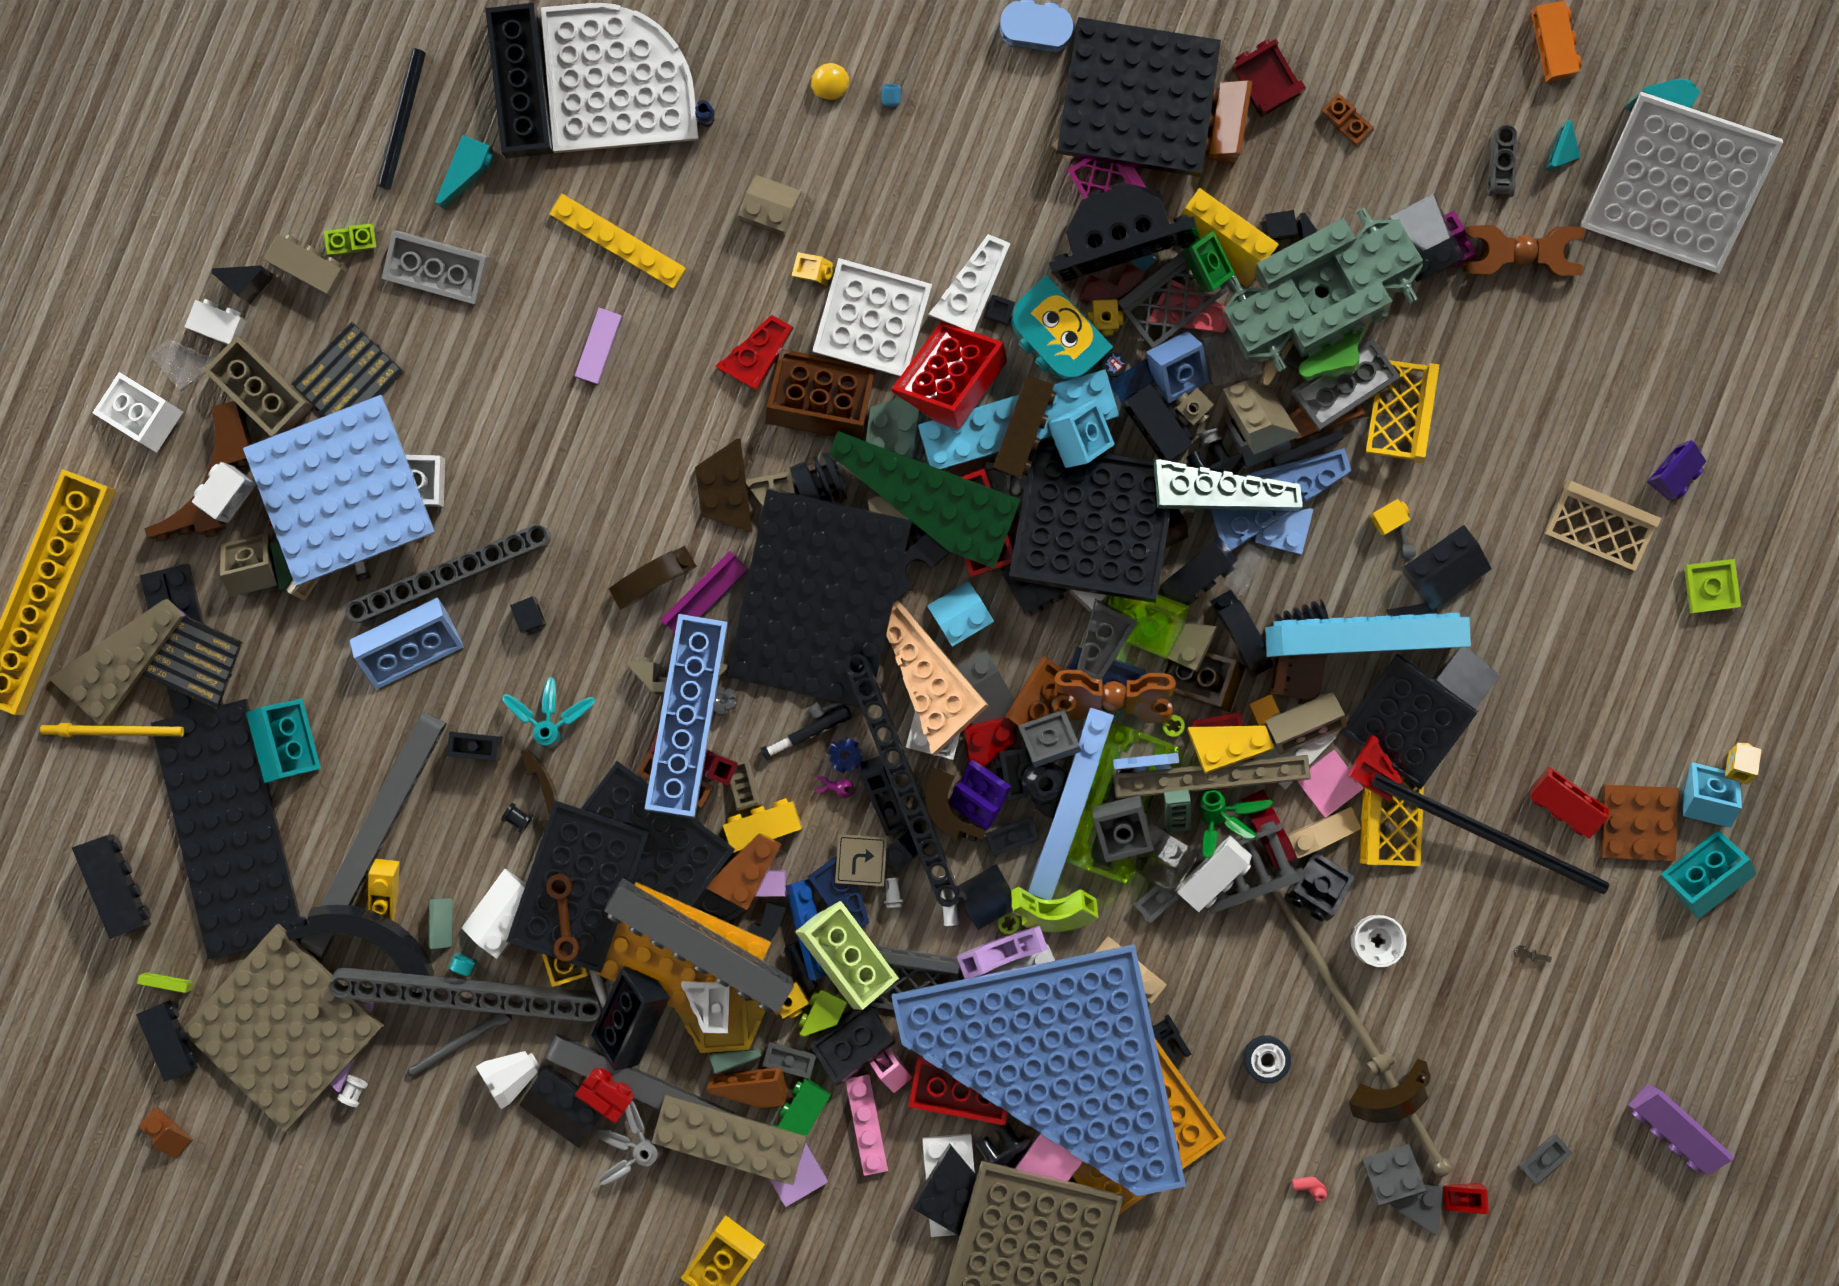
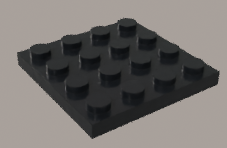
M1397 653L1348 720L1347 727L1343 728L1340 732L1362 748L1371 735L1377 737L1384 754H1387L1391 760L1393 769L1421 790L1479 711Z

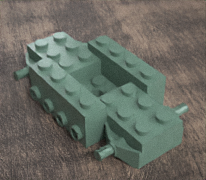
M1362 208V211L1360 209L1357 211V214L1363 223V229L1356 238L1346 220L1342 218L1256 263L1255 277L1262 288L1244 289L1241 287L1236 276H1232V279L1230 277L1227 282L1234 293L1224 308L1222 317L1248 362L1273 361L1278 372L1281 373L1288 368L1281 357V352L1290 340H1292L1301 358L1307 355L1313 357L1322 351V347L1331 344V346L1336 345L1344 339L1343 336L1351 332L1357 334L1366 328V324L1372 321L1377 323L1385 319L1392 304L1388 293H1404L1409 304H1413V301L1416 302L1418 298L1411 284L1421 272L1423 260L1400 220L1374 221L1371 219L1366 208ZM1318 287H1324L1328 290L1329 294L1325 298H1319L1316 296L1315 290Z

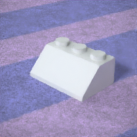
M507 869L503 870L462 927L477 945L496 959L501 957L511 944L506 942L526 885L525 882Z

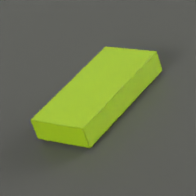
M148 972L139 975L137 984L183 993L192 991L194 983L191 980Z

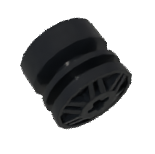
M828 451L822 453L826 462L822 466H820L817 457H813L815 467L813 470H810L804 461L789 467L800 495L822 500V497L827 496L830 502L836 503L832 493L838 491L842 501L847 499L845 482L837 463L830 457Z

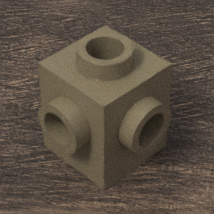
M1196 388L1190 395L1185 392L1175 402L1178 407L1174 411L1178 415L1179 419L1177 420L1183 426L1188 425L1191 428L1195 423L1200 426L1209 417L1206 412L1214 404ZM1189 407H1193L1195 412H1191Z

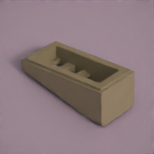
M749 758L735 761L738 763L735 771L746 768L747 772L737 775L733 774L730 781L736 810L739 814L762 806ZM745 778L749 779L748 782L736 785V781L742 780ZM751 787V791L742 794H739L738 792L740 790ZM752 797L754 799L753 801H749L746 803L741 802V800H745Z

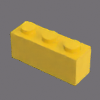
M787 798L773 802V808L765 810L764 806L750 810V816L742 818L741 814L727 818L728 823L724 824L723 828L728 843L735 848L733 852L744 849L759 833L774 839L801 830L802 825L794 801L788 802Z

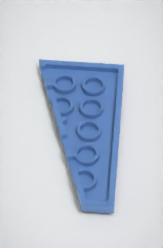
M1345 448L1242 476L1247 477V475L1262 479L1300 484L1303 505L1349 475L1351 468ZM1209 509L1218 538L1220 537L1231 551L1292 512L1280 510Z

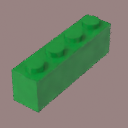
M804 1078L802 1083L798 1081L791 1092L794 1095L791 1103H785L779 1113V1116L782 1117L779 1124H773L772 1126L807 1136L829 1099L830 1091Z

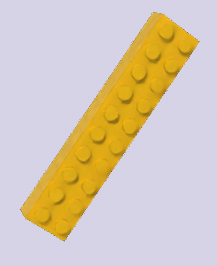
M64 469L61 470L0 619L1 710L13 715L25 714L116 489Z

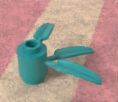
M550 677L547 679L543 692L542 713L546 714V721L537 723L532 718L534 716L533 712L513 696L505 694L502 697L505 705L523 723L530 722L535 726L533 730L534 739L544 748L555 747L561 739V733L558 728L563 724L570 725L589 710L596 701L593 697L581 700L561 714L562 720L554 725L551 722V714L555 713L556 683L554 678ZM549 730V735L547 737H542L544 732Z

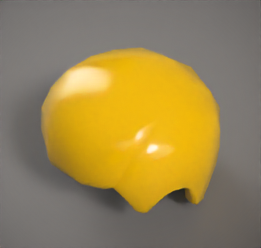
M823 64L811 76V88L817 97L829 101L836 100L844 96L849 88L848 73L837 64Z

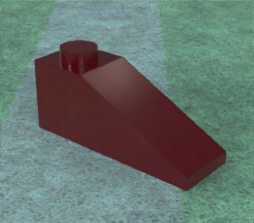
M1264 789L1241 799L1242 803L1269 800ZM1272 806L1266 810L1248 814L1255 832L1260 831V826L1271 821H1274L1275 824L1281 823ZM1284 828L1277 831L1276 834L1287 860L1290 861L1297 858ZM1267 836L1259 838L1272 867L1279 866Z

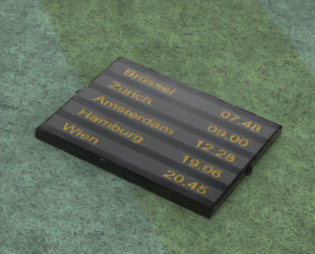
M351 321L291 384L315 406L316 411H320L324 416H327L376 396L383 395L404 371L380 349V345H376Z
M185 616L142 675L218 709L229 679L232 677V671L243 642Z

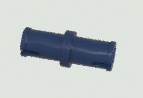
M701 100L697 102L698 107L695 106V116L701 125L709 127L713 124L712 120H715V112L709 102Z

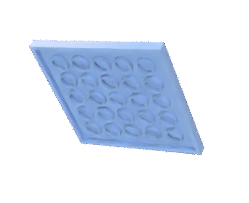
M382 395L243 448L295 586L310 582L435 533Z

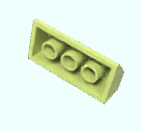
M841 901L813 916L795 931L853 1009L863 1010L899 979Z

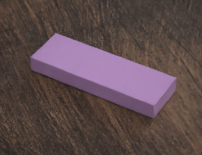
M598 308L575 377L599 385L622 320V315Z

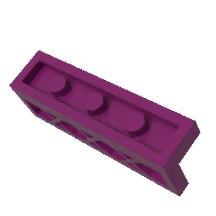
M729 551L660 620L675 633L678 614L701 617L749 569Z

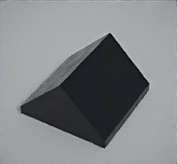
M261 265L212 268V274L249 304L273 279V274Z
M997 864L958 885L959 898L977 930L986 927L1013 911L1012 890Z

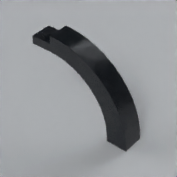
M350 905L313 907L310 909L307 919L306 917H299L292 920L286 931L289 941L330 932L355 935L383 949L395 961L402 973L424 976L434 975L433 967L425 951L407 930L388 917L365 908Z

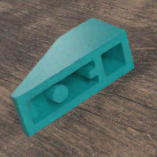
M462 135L435 201L439 207L444 209L482 176L487 167H491L494 154H492L493 150L489 145Z

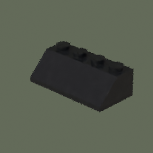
M114 834L105 835L72 847L109 939L126 935L151 924L149 920L151 918L150 911L146 905H143L140 898L142 895L141 889L136 882L134 883L131 877V865L127 860H124L121 853L123 851L122 844L117 837L115 838Z
M626 966L621 967L591 1034L614 1071L639 1065L670 999L667 991L664 990L657 979Z

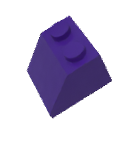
M1692 440L1684 442L1674 448L1646 482L1668 501L1676 497L1680 499L1687 492L1688 487L1686 485L1691 479L1696 480L1703 473L1704 469L1702 466L1707 461Z

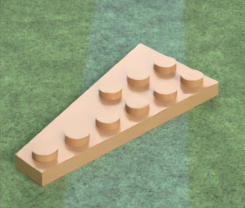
M896 601L893 604L886 635L893 647L897 664L901 668L904 676L903 680L914 709L920 718L922 730L928 739L932 755L936 756L989 705L899 601Z

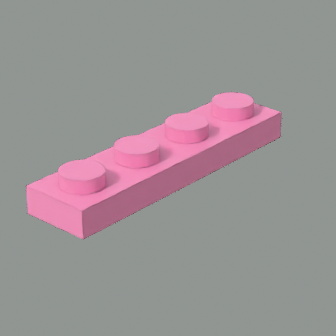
M870 1073L849 1077L846 1079L863 1174L865 1176L888 1171Z

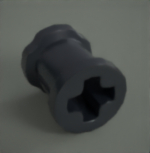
M511 803L504 812L501 821L510 823L522 834L530 824L533 815H527L516 808V804Z

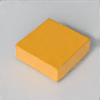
M1272 694L1248 704L1258 726L1265 724L1266 720L1280 713Z

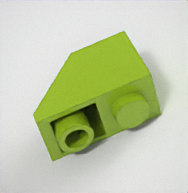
M821 988L819 993L814 991L809 1002L812 1009L809 1015L803 1014L798 1027L802 1028L800 1035L806 1036L837 1025L847 1000L824 988Z

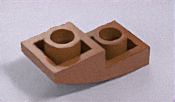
M1339 93L1321 110L1326 118L1356 147L1374 131V127L1356 112V108Z

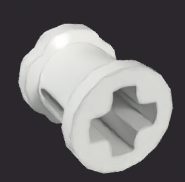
M348 1075L346 1079L348 1082L337 1099L348 1106L357 1107L359 1104L357 1100L362 1090L368 1084L360 1078Z

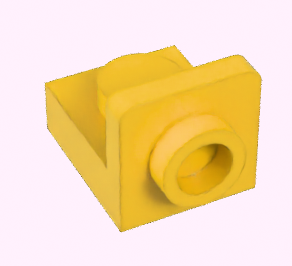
M798 252L791 276L827 286L833 273V263L824 257Z

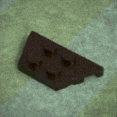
M736 439L695 467L701 515L743 529L747 532H753L741 439Z

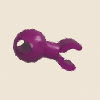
M817 776V779L823 780L828 787L816 788L815 792L824 793L832 791L836 792V795L840 798H848L853 794L854 786L849 780L842 779L838 782H831L824 776ZM848 787L852 788L851 793H848Z

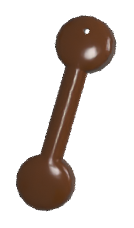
M555 874L546 883L547 893L557 899L561 937L554 944V953L561 961H570L577 956L580 949L579 941L571 935L567 896L573 889V883L567 875Z

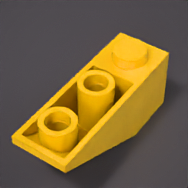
M375 859L368 874V910L375 911L395 922L400 861Z

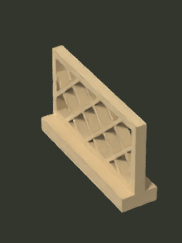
M1567 479L1563 487L1564 491L1546 528L1545 534L1636 571L1654 529L1658 527L1662 518ZM1571 496L1577 499L1580 509L1567 513L1564 507L1567 497ZM1581 501H1583V502H1585V503H1587V504H1590V505H1587V506L1583 507V504H1582ZM1592 507L1599 508L1603 518L1590 523L1585 510ZM1604 511H1607L1612 514L1606 516ZM1582 512L1586 525L1573 529L1569 517ZM1615 516L1621 517L1625 527L1612 532L1608 519ZM1566 519L1570 531L1561 535L1552 531L1557 521ZM1627 520L1633 522L1634 524L1628 526ZM1604 521L1609 534L1595 538L1591 526ZM1639 525L1648 528L1644 538L1634 541L1630 531L1631 528ZM1588 528L1592 540L1584 544L1579 543L1575 532ZM1627 531L1631 543L1618 548L1614 535ZM1572 534L1574 540L1567 538L1565 536ZM1610 537L1615 550L1607 553L1601 552L1597 542ZM1594 544L1596 549L1589 547V545ZM1633 546L1636 555L1632 564L1623 561L1620 551ZM1617 553L1618 558L1611 555Z

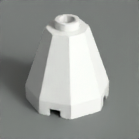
M523 1051L484 1061L477 1065L476 1068L500 1109L509 1105L536 1075V1067L539 1064L532 1053L527 1055Z

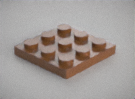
M1603 784L1602 804L1609 808L1608 819L1601 826L1600 857L1676 861L1679 788Z

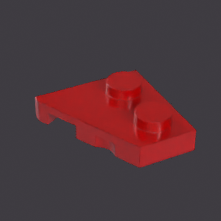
M1005 717L968 725L963 730L968 763L974 760L980 765L985 766L998 755L997 751L1005 750L1015 742L1012 723Z
M1371 735L1347 776L1382 799L1390 802L1393 798L1392 795L1371 785L1374 775L1380 774L1399 784L1402 783V779L1398 772L1393 769L1388 755L1384 754L1378 738Z

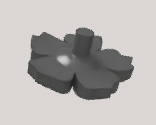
M717 688L714 712L718 716H724L726 709L730 711L736 708L737 703L733 700L735 698L734 690L729 688L724 691L723 688Z

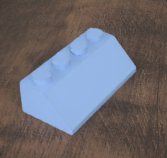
M438 597L350 640L354 659L376 690L464 647L449 614Z

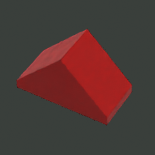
M1481 1183L1443 1186L1445 1210L1489 1214L1488 1189Z

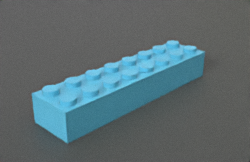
M1106 370L1054 384L1052 391L1057 392L1052 406L1047 405L1044 414L1049 416L1044 429L1039 428L1036 437L1040 438L1039 442L1052 439L1053 436L1047 424L1062 413L1093 400L1098 401L1106 422L1117 420L1119 413ZM1019 395L974 408L959 430L937 423L934 420L919 424L918 430L929 465L944 471L998 455Z
M1460 613L1376 616L1368 618L1352 617L1345 619L1329 618L1322 620L1306 619L1299 621L1282 620L1273 622L1274 626L1265 627L1267 657L1447 649L1471 646L1469 617H1460Z

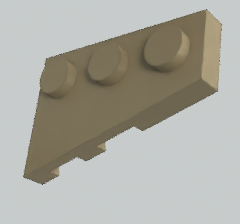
M1140 619L1130 642L1197 672L1218 627Z

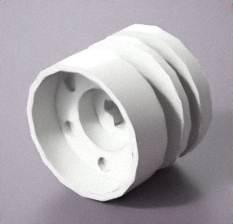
M1369 915L1361 919L1354 926L1351 934V947L1355 956L1363 963L1375 967H1388L1396 963L1403 956L1407 945L1406 934L1402 926L1394 919L1384 915ZM1379 934V938L1383 939V943L1375 947V943L1371 942V938Z

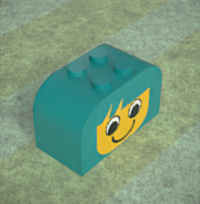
M1047 275L1017 302L1014 308L1011 323L1015 336L1020 340L1018 345L1027 355L1030 352L1036 358L1035 364L1043 372L1048 371L1058 380L1067 381L1086 375L1113 348Z

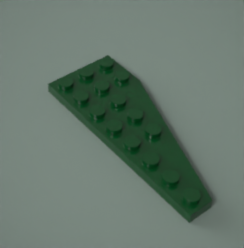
M837 431L829 453L833 458L908 519L912 520L914 524L946 550L991 568H996L1021 499Z

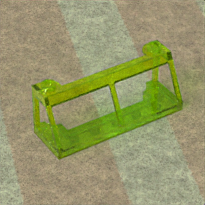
M1112 722L1065 861L1130 885L1131 879L1136 873L1135 863L1130 859L1131 856L1114 860L1109 871L1092 866L1094 861L1091 856L1092 845L1087 843L1094 825L1092 807L1101 805L1103 799L1106 801L1109 799V796L1105 795L1114 772L1113 759H1119L1121 751L1128 753L1130 747L1138 744L1140 738L1156 744L1153 755L1178 753L1179 757L1181 748L1135 729ZM1149 766V771L1156 770V766ZM1154 795L1141 797L1146 816Z

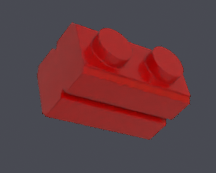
M594 1067L575 1094L576 1097L614 1124L626 1110L635 1095L631 1093L632 1089L630 1086L623 1082L617 1083L612 1079L609 1071Z

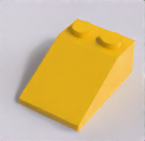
M725 1215L680 1279L690 1286H736L765 1244Z

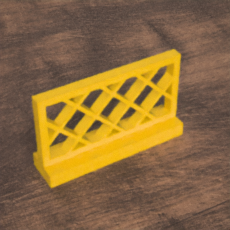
M1389 360L1400 374V379L1403 378L1410 388L1399 395L1392 385L1388 388L1396 398L1386 405L1381 400L1380 393L1375 395L1366 453L1414 460V463L1424 464L1440 364L1430 363L1428 366ZM1411 371L1423 372L1422 380L1415 385L1406 376ZM1419 386H1421L1420 393H1419V391L1416 389V388H1418ZM1413 391L1419 398V402L1409 408L1402 398ZM1399 401L1406 409V412L1396 418L1388 408ZM1378 403L1382 406V408L1379 409V410H1378ZM1416 409H1417V415H1415V414L1413 413V411L1416 410ZM1386 411L1393 421L1382 428L1376 421V416ZM1410 414L1415 421V426L1406 431L1399 421ZM1396 424L1403 434L1392 441L1385 431ZM1375 426L1379 430L1376 433H1374ZM1414 432L1413 439L1409 435ZM1380 434L1389 443L1382 449L1372 448L1373 439ZM1406 437L1412 445L1411 453L1401 452L1395 444Z
M1400 776L1402 779L1401 785L1409 788L1408 785L1403 781L1404 778ZM1363 786L1359 863L1367 865L1421 866L1423 810L1416 807L1409 813L1402 805L1405 801L1401 799L1398 801L1393 796L1392 800L1395 805L1386 813L1381 807L1382 798ZM1416 786L1412 788V790L1424 795V786L1421 790ZM1398 807L1407 816L1399 825L1390 817ZM1387 819L1394 829L1385 837L1380 831V825ZM1410 820L1415 826V832L1408 838L1401 828ZM1398 832L1405 842L1396 850L1388 840ZM1386 843L1393 854L1386 860L1379 859V849ZM1408 845L1414 850L1413 861H1406L1400 854Z

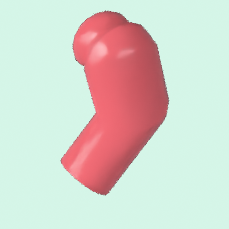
M1317 1178L1292 1179L1294 1191L1307 1190L1318 1202L1324 1201L1327 1198V1189Z

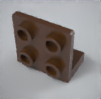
M1326 654L1276 656L1270 694L1308 701L1315 700L1320 695Z

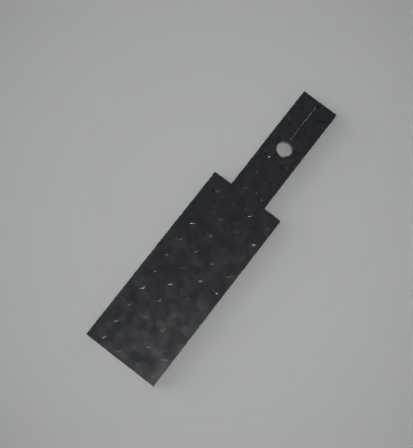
M183 564L140 575L148 610L162 600L168 599L170 601L171 598V602L191 620L204 625L190 564ZM167 685L174 717L151 722V726L184 728V735L182 737L154 736L209 960L256 948L276 925L280 924L287 931L292 920L301 916L269 785L264 783L246 715V712L250 711L248 699L224 704L221 698L219 706L214 707Z

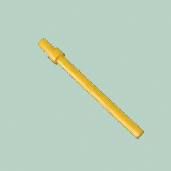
M60 723L59 725H41L40 733L42 735H59V737L68 738L72 737V735L182 737L184 735V728L72 725V723Z

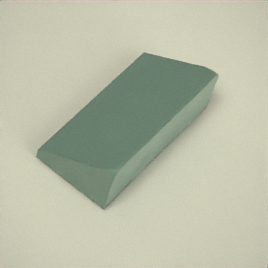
M433 898L429 901L430 949L446 948L452 945L453 900L451 898Z

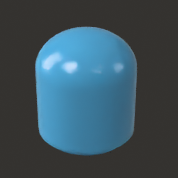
M884 84L882 86L881 101L884 106L893 108L900 104V85Z

